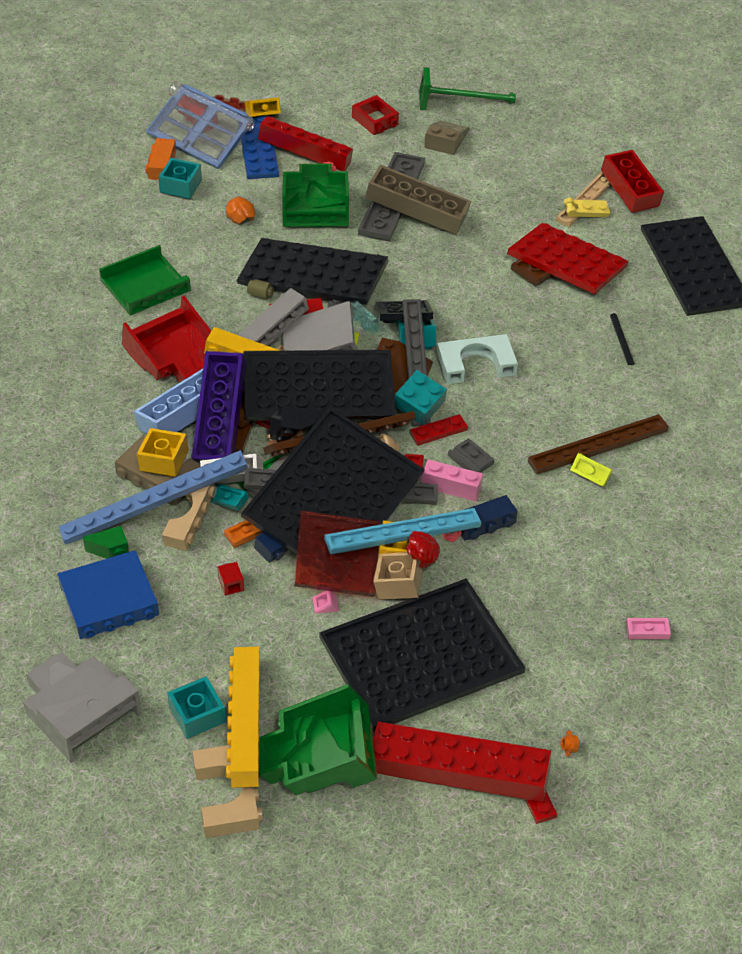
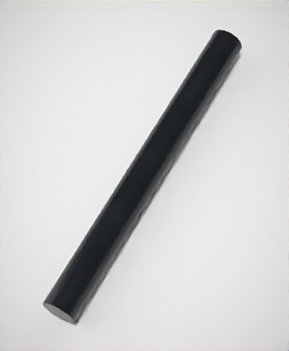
M613 313L610 315L627 365H634L635 363L617 314Z

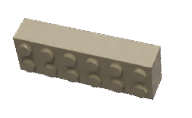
M381 164L370 180L365 198L455 235H457L471 204V201Z

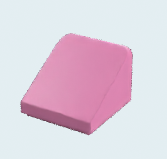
M330 589L312 597L315 614L339 611L337 595Z

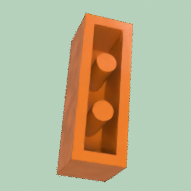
M156 138L155 144H152V154H149V163L145 167L148 179L159 180L158 177L170 158H175V139Z

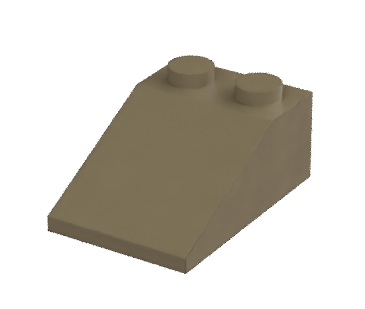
M442 120L430 125L425 133V148L455 155L470 127Z

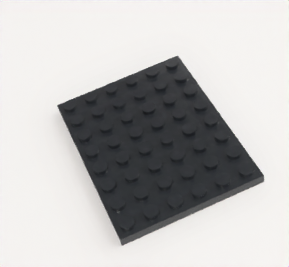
M329 406L242 511L241 517L325 575L340 583L366 548L330 554L324 540L325 535L382 525L383 520L387 521L423 475L425 469Z
M467 578L419 595L418 598H411L319 632V638L344 682L349 684L369 705L371 729L373 732H375L378 722L395 724L525 673V666Z

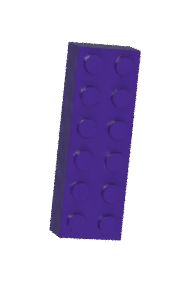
M205 352L192 451V460L201 464L200 461L223 458L235 453L246 367L243 353Z

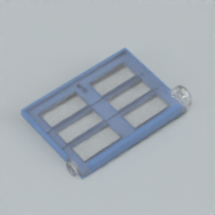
M174 81L169 88V95L172 97L146 132L154 138L175 139L176 149L219 169L247 130L251 131L253 129L254 119L246 113L193 87Z

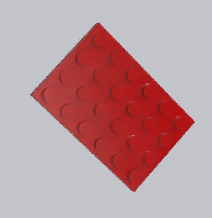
M543 222L509 247L507 252L512 257L520 259L593 294H596L628 265V260L623 259L621 256L614 255L605 249L596 247L592 243L585 242L576 236L569 235L563 230H558Z

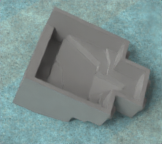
M60 652L26 674L28 684L36 694L29 696L23 702L25 712L70 763L75 761L73 748L123 714L132 710L138 717L142 715L139 691L124 675L117 678L95 656L83 661L76 667L63 652Z

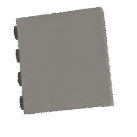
M350 301L299 317L283 332L284 351L358 350L355 343L353 326L355 312Z

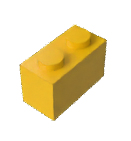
M279 97L245 101L248 117L281 113Z

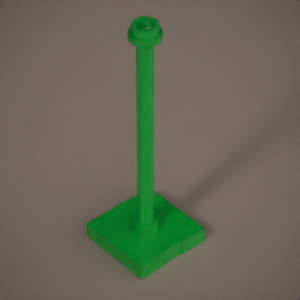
M423 67L419 89L420 110H426L428 97L431 93L509 101V104L515 103L516 94H513V92L506 95L432 87L430 83V68Z

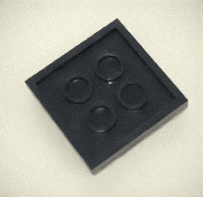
M421 300L422 322H428L429 319H433V311L427 300ZM403 301L375 302V309L379 320L383 321V323H393V321L397 320L404 323Z

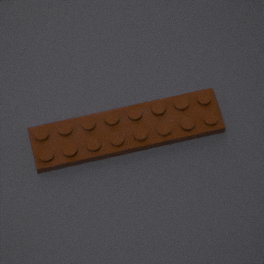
M414 411L359 423L358 425L369 433L381 432L410 424V420L416 417ZM305 436L263 447L264 454H271L272 457L288 453V449L289 453H291Z

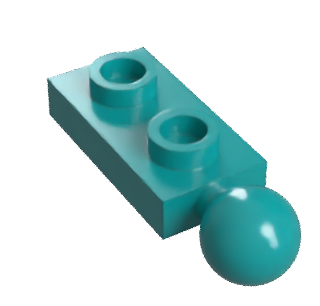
M218 484L216 495L214 498H211L210 502L239 511L250 496L247 491Z

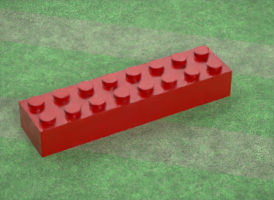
M383 722L377 723L373 737L377 774L544 802L551 768L552 750Z

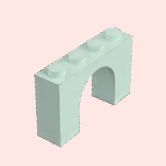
M507 334L437 343V357L446 384L464 382L465 369L462 360L472 355L489 358L494 363L499 377L515 376L517 374L518 363Z

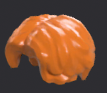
M234 197L225 207L227 218H230L233 223L240 225L247 218H250L249 220L251 221L254 220L253 218L256 214L254 204L250 203L246 198Z

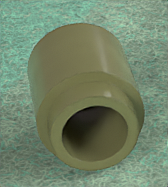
M257 279L250 280L247 293L253 297L268 300L274 294V287L269 282Z

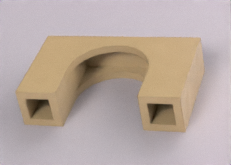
M231 745L192 751L196 781L226 777V765L231 764V762H227V748H231ZM242 787L240 795L235 800L226 804L202 807L205 838L258 830L259 821H263L261 807L256 806V802L259 801L258 788Z

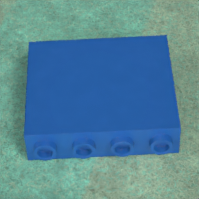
M136 550L57 573L61 591L64 592L73 616L79 639L92 638L96 634L111 632L115 628L125 625L131 626L135 622L145 619L150 620L159 615L157 600Z

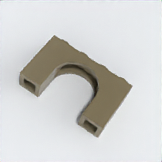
M144 434L115 461L116 474L121 479L125 478L136 487H142L146 490L201 467V464L188 458L182 464L176 477L168 475L158 476L140 471L137 452L146 437ZM186 495L172 500L168 504L171 503L177 506Z

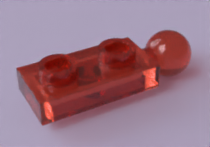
M215 95L213 97L246 112L245 102L239 101V98L230 97V99H227L223 95Z

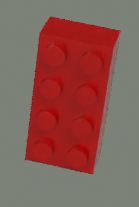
M633 149L605 155L601 171L631 213L660 206L664 191Z

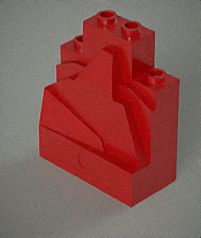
M182 296L180 308L139 327L131 329L126 322L123 323L122 346L144 371H148L150 375H153L156 380L173 374L180 383L203 369L205 344L211 329L188 299Z

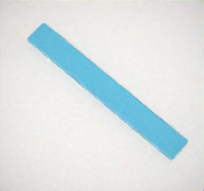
M475 508L326 534L324 540L330 554L406 541L409 540L412 531H421L434 536L477 528L481 526V520Z

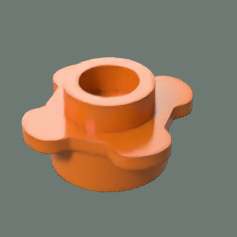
M570 730L561 739V748L565 750L566 757H569L571 753H576L579 749L578 736L572 735Z

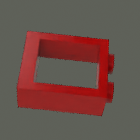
M378 95L352 105V118L373 135L399 125V112ZM380 111L384 117L374 120L369 114Z

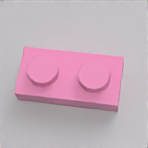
M627 618L628 639H670L671 633L668 618Z

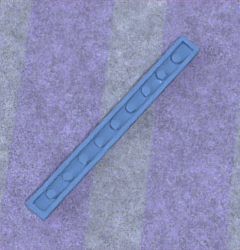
M240 450L59 526L65 544L82 539L83 536L99 532L244 471L248 466Z

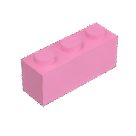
M427 460L424 467L425 471L422 475V483L437 484L438 492L477 501L482 489L483 473Z

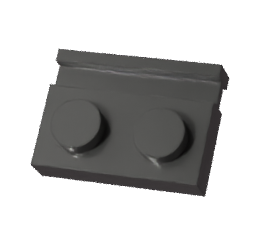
M469 438L455 446V449L448 451V456L463 469L481 473L494 465V458Z

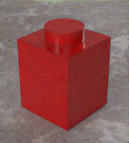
M237 561L217 566L218 579L225 596L244 591V578Z

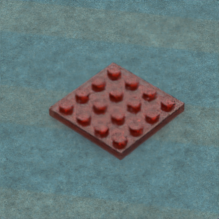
M301 511L294 587L374 597L376 594L374 577L378 562V546L330 554L324 538L326 534L380 525V521Z

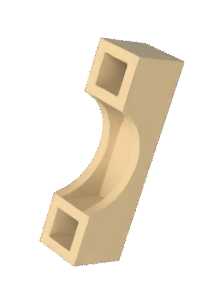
M214 483L186 495L187 500L192 503V507L184 516L169 519L162 534L165 546L187 551L189 546L193 544L195 533L202 525L204 513L206 514L209 510L211 498H214L217 488Z

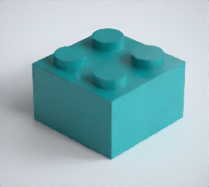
M170 158L158 177L160 193L190 199L202 181L201 164Z
M416 370L395 394V407L403 413L414 411L416 417L414 420L424 426L445 402L447 389Z
M207 676L167 692L169 708L186 739L226 723L225 707Z

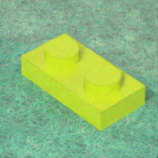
M580 453L577 454L570 469L603 487L606 486L613 471Z

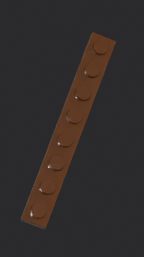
M658 414L529 456L528 463L537 475L574 463L578 453L589 458L667 432L669 426Z

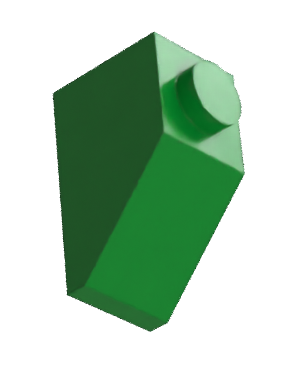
M121 526L83 536L84 549L88 553L107 559L129 552L128 542Z

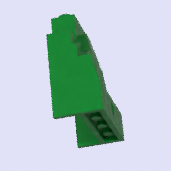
M332 163L299 164V171L283 172V227L349 226L348 171H332Z
M349 684L279 710V730L259 737L260 777L264 778L269 784L283 781L285 788L295 795L307 791L311 793L338 782L349 783L355 788L377 779L369 705Z

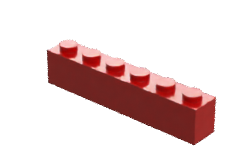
M267 116L260 123L258 139L319 163L332 162L336 169L340 171H345L351 164L353 148L321 137L318 134L292 126L273 117Z

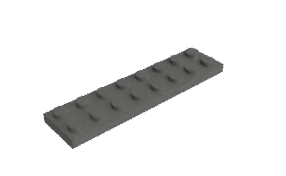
M395 152L388 168L418 179L425 165V158ZM371 201L358 229V235L390 241L402 213Z

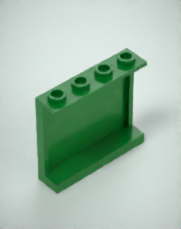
M160 245L99 268L101 282L130 316L191 291L190 278L187 275L181 277L162 255Z

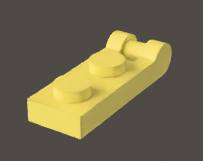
M566 198L564 200L567 215L570 217H609L610 215L607 201L573 200V198Z

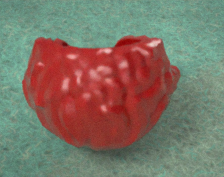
M412 531L406 550L414 560L418 559L421 561L420 568L426 569L430 565L435 564L440 554L439 544L428 533Z

